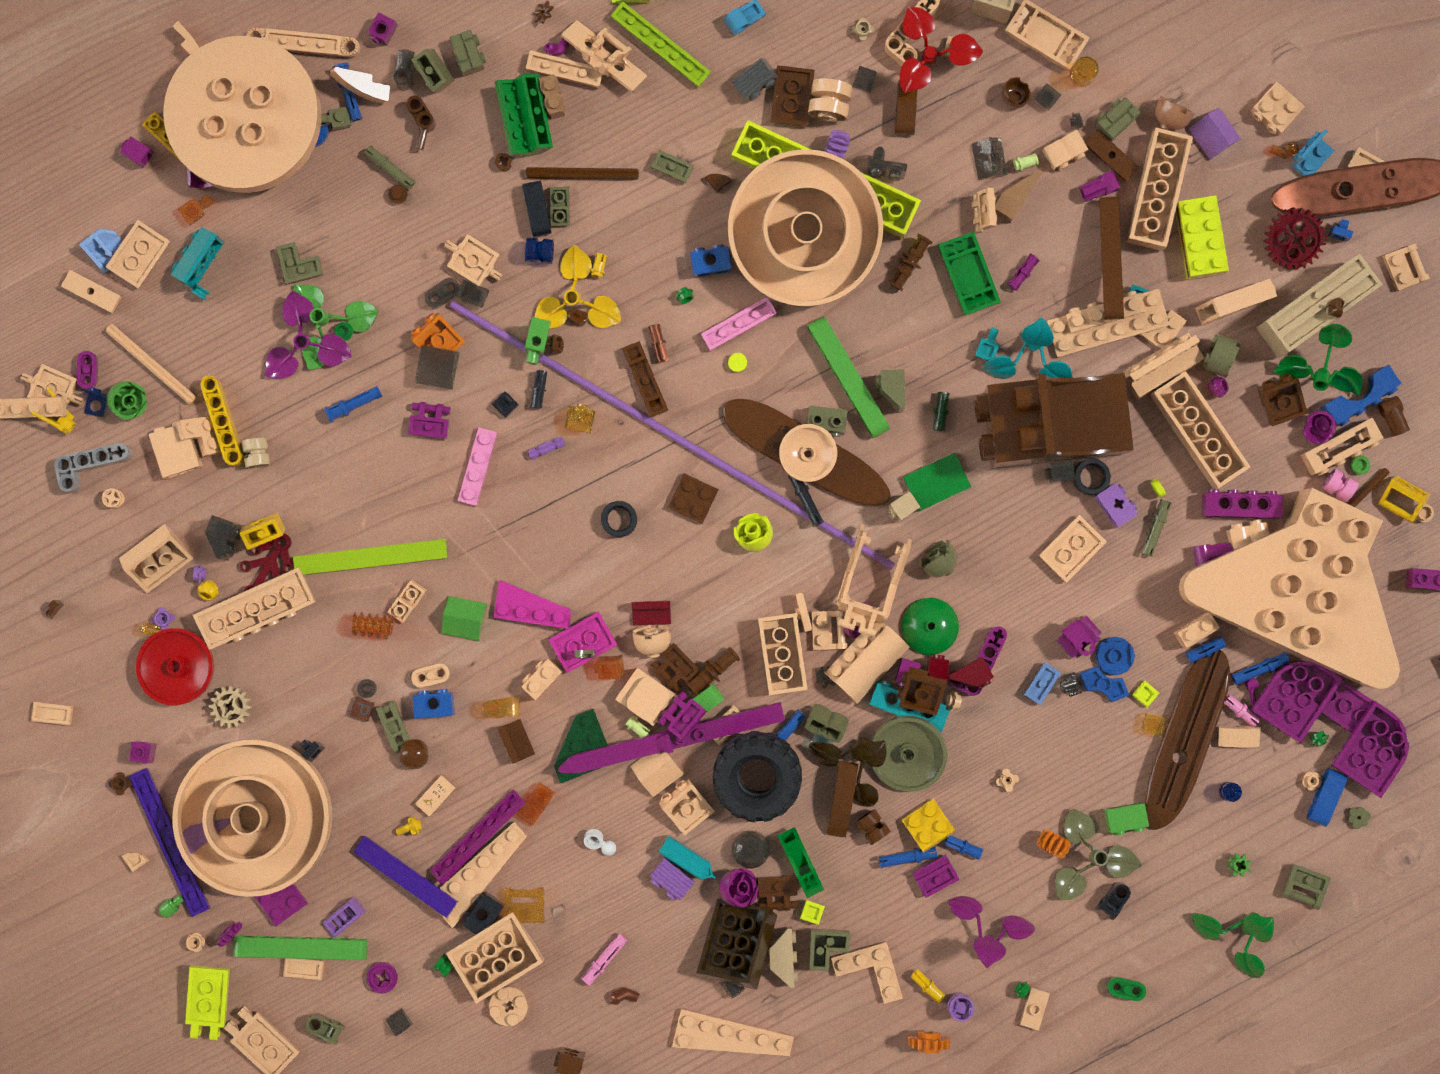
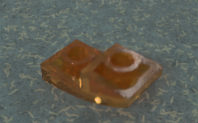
M539 782L517 816L533 826L555 792Z

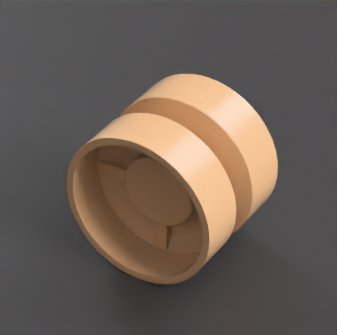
M820 78L813 80L811 95L816 98L810 100L808 114L824 121H846L848 119L849 105L844 102L851 100L852 85L835 79Z

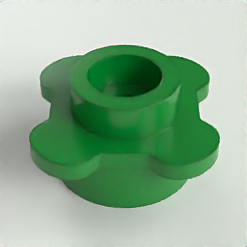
M1320 731L1311 735L1310 746L1316 745V747H1320L1326 744V740L1330 737L1329 734L1326 735L1324 731Z

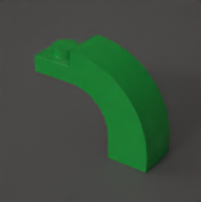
M793 827L779 834L778 838L806 897L809 898L823 891L824 887L796 828Z

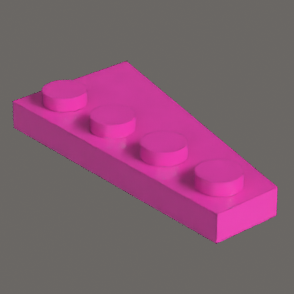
M499 580L493 618L569 629L571 609Z

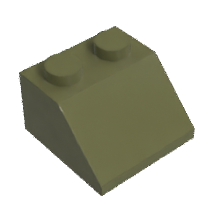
M881 370L877 378H875L876 389H879V394L898 412H903L905 409L904 370Z

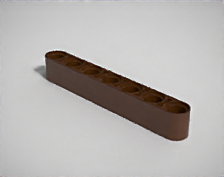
M1119 196L1101 197L1099 201L1104 320L1124 319Z

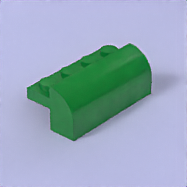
M538 73L521 74L515 79L495 81L509 155L529 157L544 153L553 148Z

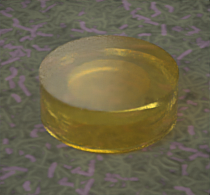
M141 622L139 627L142 633L150 636L160 630L157 626Z

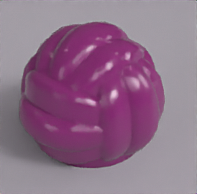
M1216 376L1209 383L1208 390L1213 396L1222 398L1227 394L1229 387L1225 378Z

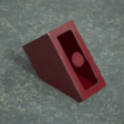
M938 654L928 657L926 669L928 676L947 680L948 682L949 660H945L944 655Z
M980 657L950 673L948 678L975 687L980 685L983 688L991 684L990 679L994 678L984 658Z

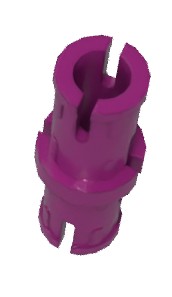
M1030 253L1021 267L1018 266L1017 272L1007 285L1017 291L1025 279L1030 277L1031 271L1040 260Z

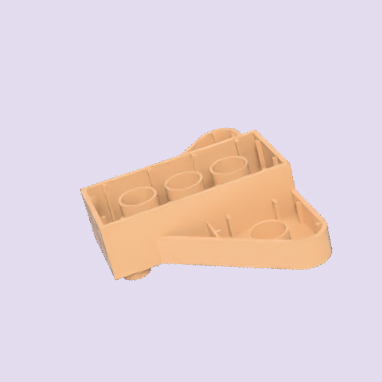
M1314 488L1299 492L1283 528L1187 571L1180 579V595L1189 605L1238 627L1237 630L1303 661L1314 662L1354 682L1373 689L1388 688L1399 677L1400 667L1367 557L1383 520Z

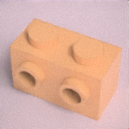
M542 659L535 667L537 671L533 675L529 673L522 680L524 683L522 688L534 700H538L563 673L550 659L546 661Z

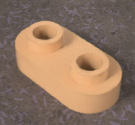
M435 664L419 668L413 672L411 679L413 684L420 688L443 683L449 679L450 669L445 664ZM440 669L444 671L442 677H439L437 674ZM421 674L425 675L423 682L419 680Z

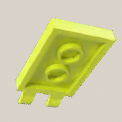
M196 965L189 967L185 1024L191 1025L190 1038L198 1039V1036L201 1035V1026H210L209 1040H218V1037H220V1027L224 1028L226 1026L230 969Z

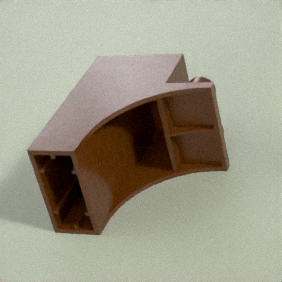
M1125 373L1078 378L1047 377L1046 374H1040L1034 380L987 385L983 395L976 396V400H974L976 422H986L988 433L981 435V438H979L981 461L991 460L992 469L1127 454L1134 450Z

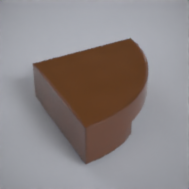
M710 174L705 177L716 193L732 182L728 176L722 174Z
M52 600L48 605L50 609L45 614L52 619L64 604L59 600Z

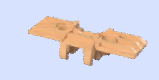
M576 20L561 34V37L582 53L583 60L602 75L612 76L629 91L633 92L647 78L645 73L626 59L631 53L632 48L625 46L611 35L606 27L596 35ZM605 40L618 50L610 54L603 47ZM585 42L592 43L591 48L586 46ZM614 66H621L623 71H618Z

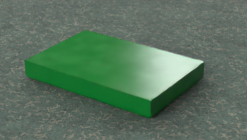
M956 453L903 477L909 491L920 506L919 512L971 488Z

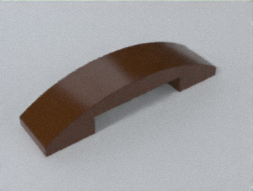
M640 341L623 347L622 350L650 417L652 418L669 411Z
M839 761L827 835L846 838L859 765L857 763Z

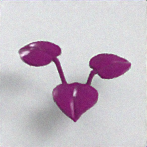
M296 291L290 292L284 301L282 309L283 319L288 325L295 326L299 324L298 335L293 339L294 348L289 353L284 347H276L268 353L265 376L268 378L282 379L293 375L299 366L298 360L293 355L297 349H306L309 345L320 348L317 353L321 363L327 366L339 365L352 357L348 344L338 335L326 334L322 337L321 344L311 342L309 336L302 333V323L311 321L310 312L314 309V306L309 299Z
M958 896L948 901L951 911L958 918L971 920L976 917L979 938L974 941L973 948L986 968L1005 956L1006 948L999 942L1005 933L1010 938L1019 940L1025 939L1035 932L1034 925L1029 921L1012 915L1003 919L1002 926L1005 929L1001 931L996 940L989 935L983 938L979 915L983 907L980 902L968 896Z

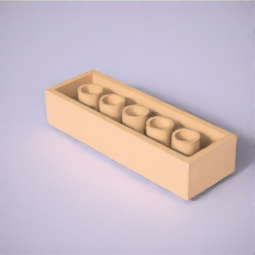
M1155 128L1152 131L1126 243L1163 251L1167 247L1193 136Z
M1186 371L1150 394L1213 489L1222 487L1250 468V465Z

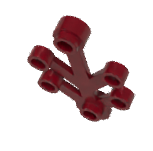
M284 533L283 536L273 539L271 542L259 545L258 553H254L253 548L250 549L251 554L256 556L260 555L262 551L271 549L273 551L270 556L241 562L240 569L244 572H250L253 568L263 566L253 585L246 586L244 591L262 584L270 570L273 578L280 576L277 563L280 553L284 563L283 572H287L286 567L288 565L292 566V570L294 569L288 552L292 545L289 535ZM281 539H284L286 542L284 546L279 544ZM245 563H249L250 565L249 569L247 570L243 568V565Z

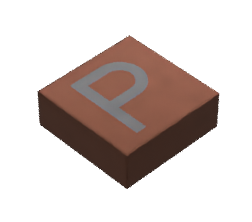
M356 697L350 715L369 721L375 703Z

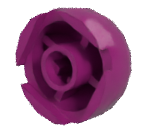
M745 868L733 869L727 872L719 885L722 899L728 905L737 908L753 904L759 890L754 880L756 879L755 875Z

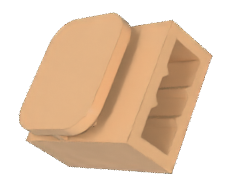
M637 668L615 700L654 726L655 723L660 724L658 720L662 716L661 713L673 703L672 700L675 693Z

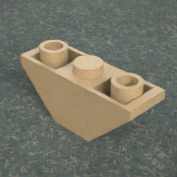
M787 927L769 946L770 969L790 988H795L794 982H798V972L794 970L793 963H797V951H793L792 943H796V931H792L791 927Z

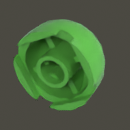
M132 381L116 383L108 392V407L115 416L124 420L138 418L147 407L146 391Z

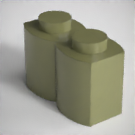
M814 704L809 713L805 728L814 734L823 735L824 738L831 742L840 743L845 734L849 719L840 713L831 712L823 705Z

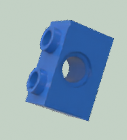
M715 245L712 246L713 249L705 250L704 247L695 248L694 252H690L694 278L730 273L731 263L728 247ZM708 256H713L716 262L709 265L705 262V259Z
M448 689L437 690V694H429V690L417 691L418 695L413 696L414 719L455 715L454 693H449ZM432 698L437 699L439 702L436 709H432L429 706V701Z

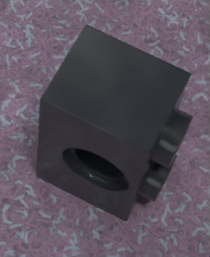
M488 892L484 895L480 893L474 902L477 905L473 911L469 910L463 918L466 921L463 926L475 935L494 923L506 904ZM478 910H486L488 917L481 919L478 916Z

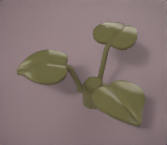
M1072 809L1066 816L1064 834L1070 843L1078 844L1082 841L1084 845L1091 849L1092 852L1089 855L1091 863L1077 872L1071 867L1062 868L1057 872L1055 888L1059 900H1071L1081 895L1086 888L1087 881L1080 873L1091 867L1093 868L1095 865H1106L1108 873L1115 878H1124L1142 866L1137 856L1124 846H1112L1107 854V852L1096 850L1095 847L1090 845L1085 839H1090L1094 835L1095 823L1090 816L1077 809Z

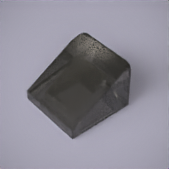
M859 66L852 87L870 93L877 72Z
M402 1008L386 1019L395 1037L413 1024Z

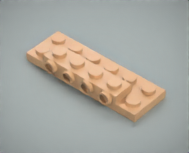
M1155 289L1136 294V291L1124 294V319L1104 320V304L1099 305L1098 302L1088 304L1086 309L1080 310V307L1068 310L1069 314L1048 320L1047 323L1054 335L1053 344L1057 358L1169 326L1160 290Z
M297 567L195 613L193 617L210 650L230 640L233 643L243 639V635L248 632L251 635L261 631V626L266 624L268 627L275 625L281 617L285 616L288 619L296 615L297 610L315 603L316 600L300 567Z

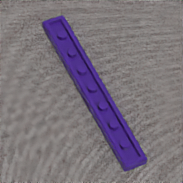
M146 768L130 775L129 778L191 917L210 909L196 874L188 867L180 854L174 837L172 820L149 769Z

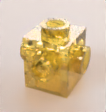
M577 403V406H569L564 428L591 434L595 411L588 409V405Z

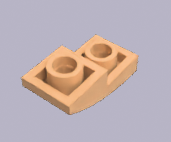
M411 579L401 595L397 597L388 613L404 623L423 598L427 589Z
M1220 726L1218 746L1259 747L1261 727L1240 726L1239 728Z

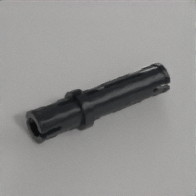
M788 475L795 489L794 493L799 497L813 524L812 526L816 527L818 526L817 524H822L824 520L808 491V485Z

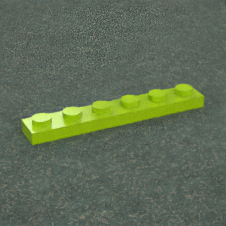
M623 1L611 14V18L698 88L711 74V71Z

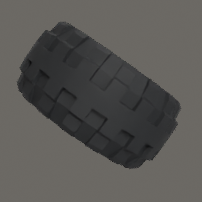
M759 731L741 733L727 742L719 752L713 767V788L720 804L724 809L726 808L730 811L731 815L738 819H745L747 822H767L782 816L796 801L801 789L802 768L799 758L790 744L784 739L777 737L776 734ZM752 759L768 762L776 773L774 784L764 791H754L747 788L741 782L739 776L742 765Z

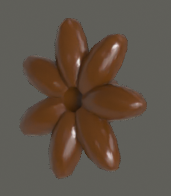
M546 1L544 5L538 4L539 10L533 12L536 15L534 22L541 20V23L544 24L545 19L552 17L549 12L554 9V6H549V1Z

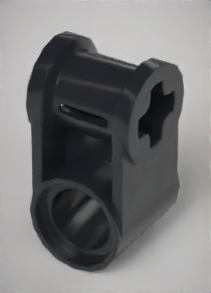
M1122 882L1114 883L1107 894L1100 900L1096 909L1102 910L1110 916L1111 920H1114L1130 898L1131 891L1129 887ZM1120 887L1125 888L1123 896L1116 895V890Z

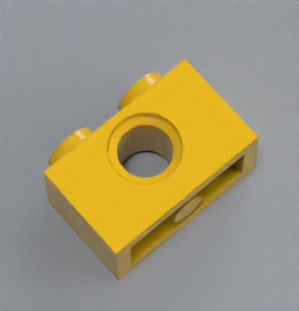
M278 512L242 526L239 534L247 550L283 536L285 527Z

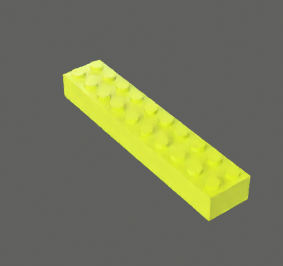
M747 120L731 154V160L754 170L766 160L781 153L811 149ZM863 174L878 198L883 217V230L904 239L921 200Z

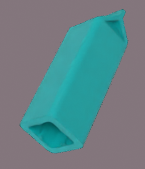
M670 835L667 837L658 853L698 879L716 878L712 870L711 861Z

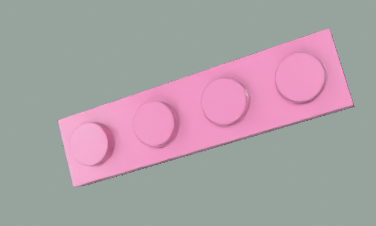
M766 297L703 332L701 336L709 350L712 351L773 317L777 312L769 298Z
M478 427L459 494V502L477 506L497 432Z

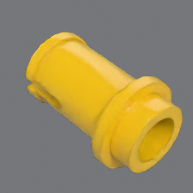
M596 253L593 269H590L592 277L602 278L605 275L604 268L608 256Z

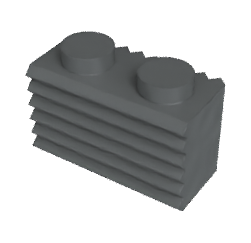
M760 58L736 77L732 83L744 100L751 99L753 101L761 95L760 91L764 88L769 89L776 83L774 80L778 76L767 60Z

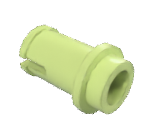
M1035 153L1022 158L1016 157V160H1013L1015 170L1020 172L1025 168L1039 164Z
M631 716L625 724L627 729H631L640 737L646 736L650 729L637 720L638 717Z

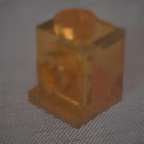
M623 655L599 656L594 664L595 673H598V680L621 679L624 674Z

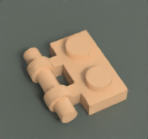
M985 188L973 195L972 209H974L975 216L973 225L975 226L976 233H982L983 230L997 226L994 188Z

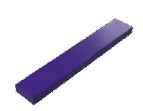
M367 836L362 838L353 851L446 918L449 917L459 902Z

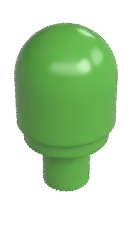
M178 895L175 899L170 898L166 900L159 908L160 915L164 918L173 916L180 908L179 905L184 901L183 897Z

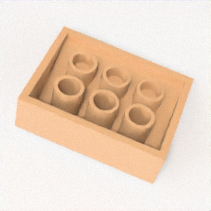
M513 912L446 953L476 1004L537 967L545 960L535 942Z

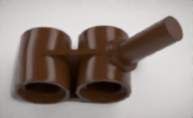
M413 95L407 99L406 106L419 126L420 134L416 149L423 151L427 133L434 130L436 122L423 100L419 96ZM418 102L421 104L417 110L411 109L414 103ZM423 119H431L430 124L426 126L422 125Z

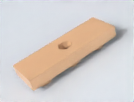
M69 270L61 287L111 313H114L122 298L120 295L72 270ZM94 289V293L90 295V291Z

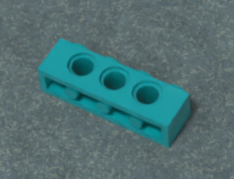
M883 680L881 684L876 683L868 704L898 716L923 718L936 726L942 733L950 712L946 710V705L940 703L937 716L932 715L930 718H925L920 711H907L904 707H900V698H897L894 704H889L886 700L887 695L894 693L897 696L898 690L892 688L893 684Z

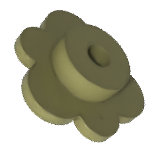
M1358 807V809L1351 808L1348 821L1352 823L1355 829H1359L1362 826L1368 825L1371 815L1363 807Z

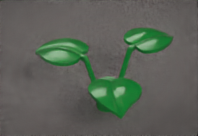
M1341 324L1326 325L1319 332V341L1322 344L1329 345L1324 368H1319L1314 374L1312 366L1307 365V360L1304 357L1288 355L1274 369V373L1278 375L1291 374V376L1294 375L1297 378H1306L1311 375L1310 379L1313 380V387L1318 391L1327 390L1330 384L1336 389L1352 392L1356 395H1359L1362 389V376L1358 370L1352 367H1342L1339 371L1334 370L1330 375L1327 369L1332 347L1345 348L1352 342V333Z
M1251 912L1238 923L1225 930H1221L1222 926L1216 919L1203 914H1192L1197 931L1203 937L1210 940H1217L1220 934L1223 935L1242 925V931L1250 936L1244 948V953L1237 952L1235 954V963L1243 973L1250 977L1260 978L1264 974L1265 966L1262 960L1256 955L1248 954V949L1253 937L1260 942H1269L1274 933L1273 917H1262L1258 913Z

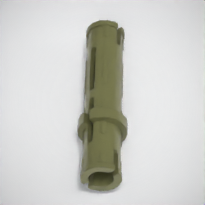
M372 145L367 148L368 152H364L366 157L377 164L376 167L378 169H383L408 191L412 188L411 185L416 183L415 180L389 161V157L383 156Z
M1160 499L1157 511L1152 516L1153 521L1140 553L1150 557L1153 556L1164 523H1167L1166 518L1172 505L1171 502Z

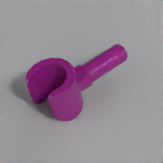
M1254 678L1245 682V686L1250 694L1251 706L1256 702L1254 689L1259 687L1257 679Z

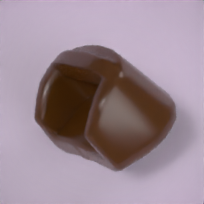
M1340 297L1331 300L1328 303V314L1340 318L1343 314L1342 307L1345 301Z
M573 308L569 311L568 317L572 324L584 326L588 320V313Z
M553 334L550 338L551 342H546V346H551V355L561 354L564 349V341L561 336Z

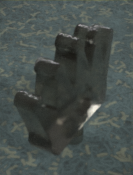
M823 666L820 673L817 671L818 668H815L816 682H822L823 688H827V683L832 686L836 684L824 673Z

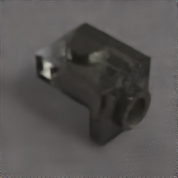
M464 279L457 288V297L464 303L483 308L489 290L471 284L468 280Z

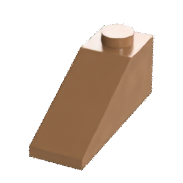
M1036 171L1003 191L1001 196L996 195V215L1011 223L1043 171Z

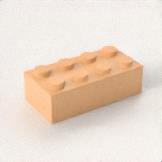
M797 614L758 618L769 695L808 690Z

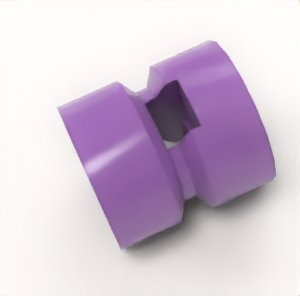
M956 992L948 998L947 1009L955 1020L967 1021L973 1016L974 1004L966 994Z

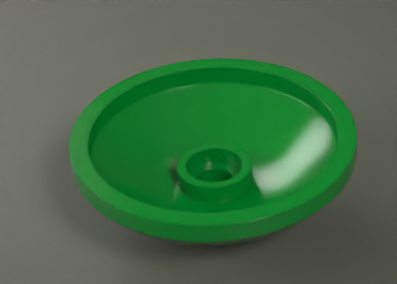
M923 598L912 603L907 608L902 618L901 630L904 640L914 651L924 655L940 654L949 649L955 642L959 632V621L953 608L945 601L937 598ZM930 622L935 625L933 630L928 628Z

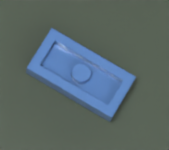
M1044 662L1023 695L1041 705L1061 672Z

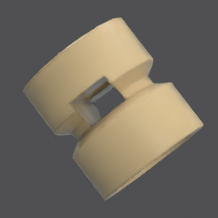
M252 438L242 441L243 452L247 454L244 457L245 468H258L270 465L269 454L266 453L268 449L267 438Z

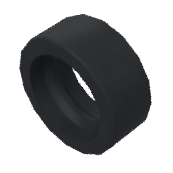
M1091 458L1084 460L1076 466L1073 472L1074 486L1084 495L1092 496L1103 492L1108 487L1111 479L1109 468L1099 459ZM1087 466H1096L1102 472L1103 480L1096 488H1087L1081 482V472Z
M624 501L609 503L601 514L603 529L613 537L622 538L628 536L637 525L635 509ZM616 508H623L630 515L629 526L621 531L612 529L608 523L609 513Z

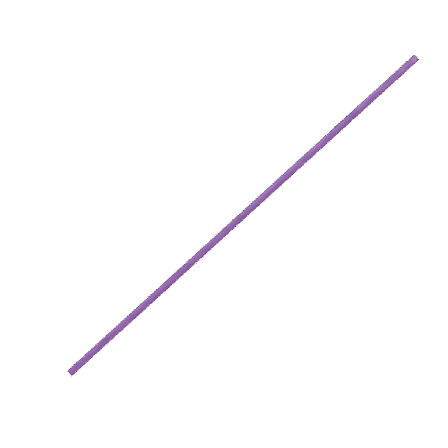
M454 301L451 302L449 306L451 309L520 350L525 351L526 344L460 304ZM543 355V357L538 358L542 363L811 522L805 509L549 357ZM825 521L820 525L817 524L818 527L854 547L856 542L854 538ZM863 545L862 553L892 570L895 565L894 562Z

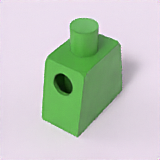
M532 317L524 353L528 354L526 363L537 365L538 358L543 357L551 321Z

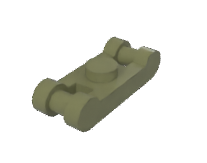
M393 700L388 702L389 704L386 706L376 707L391 747L396 754L400 752L401 745L411 740L401 718L397 704ZM392 711L394 717L387 719L386 714ZM401 735L403 740L397 742L395 737Z

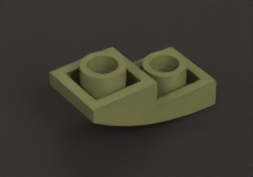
M569 186L550 187L551 226L570 225Z

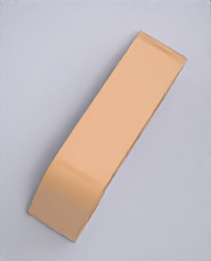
M920 0L915 7L922 8L933 16L938 9L940 0ZM933 1L934 4H930V6L926 10L925 8L927 6V3ZM903 21L891 33L885 43V52L901 66L906 61L903 58L906 54L917 59V51L908 44L912 39L901 32ZM895 42L899 47L892 49L889 47V43Z

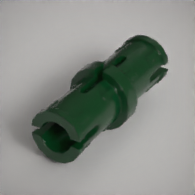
M938 392L937 405L934 408L935 420L933 430L938 431L940 423V431H945L946 415L949 414L947 407L950 393L945 392L944 400H942L943 392Z

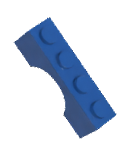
M1388 364L1368 376V391L1361 400H1348L1340 395L1320 408L1322 411L1328 412L1334 418L1335 424H1339L1341 427L1350 421V416L1355 414L1357 417L1365 412L1366 409L1364 407L1369 404L1374 406L1382 401L1380 397L1387 394L1390 396L1398 390L1397 386L1402 383Z

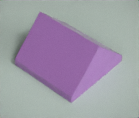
M1220 108L1208 113L1188 129L1208 160H1211L1241 139Z

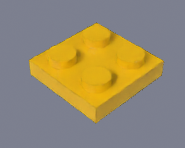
M934 799L902 819V822L923 853L956 832Z

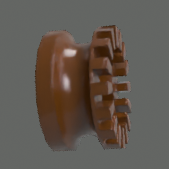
M500 153L495 158V165L500 171L506 172L512 166V159L508 154ZM501 158L508 159L507 166L499 165Z

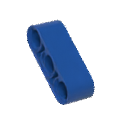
M1331 768L1325 771L1321 780V786L1317 789L1307 813L1308 820L1324 827L1329 824L1347 782V775Z

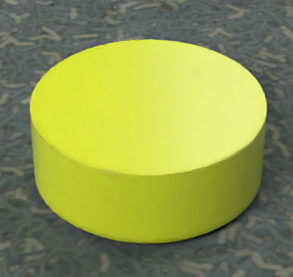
M741 353L732 354L728 360L729 368L737 373L744 371L747 367L746 357Z
M1158 479L1152 480L1150 484L1157 496L1160 498L1165 496L1166 492Z

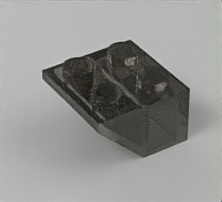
M212 515L205 534L216 558L229 561V558L233 557L236 547H234L235 542L241 537L239 532L242 525Z

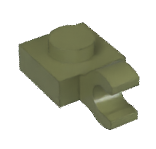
M347 107L330 109L327 111L328 115L321 114V127L330 125L332 130L351 127Z

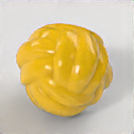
M213 581L202 582L198 587V595L204 600L212 601L219 594L218 586Z

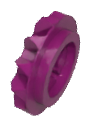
M238 921L230 924L217 938L219 940L217 945L224 947L242 928V923Z
M376 963L367 973V983L376 993H388L397 984L398 974L395 967L389 963ZM386 970L385 977H387L389 980H384L383 983L379 985L380 978L376 975H381Z

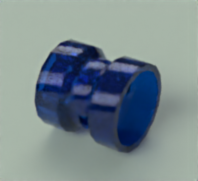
M1224 782L1219 787V795L1226 801L1235 802L1240 799L1242 790L1236 783Z

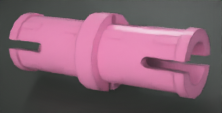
M1232 694L1227 695L1230 701L1226 699L1224 704L1233 710L1238 718L1241 717L1250 724L1251 727L1256 726L1257 724L1253 720L1258 723L1260 717L1250 711L1245 703L1239 702Z

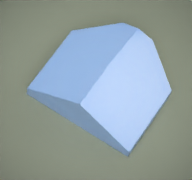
M99 228L79 243V245L105 274L109 271L106 265L123 241L115 231Z

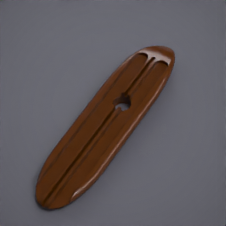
M733 399L726 402L722 408L724 421L741 441L782 465L779 456L781 442L791 429L802 425L801 423L768 405L749 399ZM836 444L837 459L833 469L824 478L812 483L842 499L857 504L878 506L887 503L891 497L890 490L881 476L863 460ZM805 451L804 456L807 458L811 457V452Z
M1222 650L1212 653L1208 658L1203 657L1195 661L1181 686L1148 781L1145 807L1151 829L1158 830L1164 828L1178 816L1188 801L1199 776L1229 688L1230 667L1228 659ZM1177 750H1182L1186 755V760L1182 764H1177L1173 761V754Z

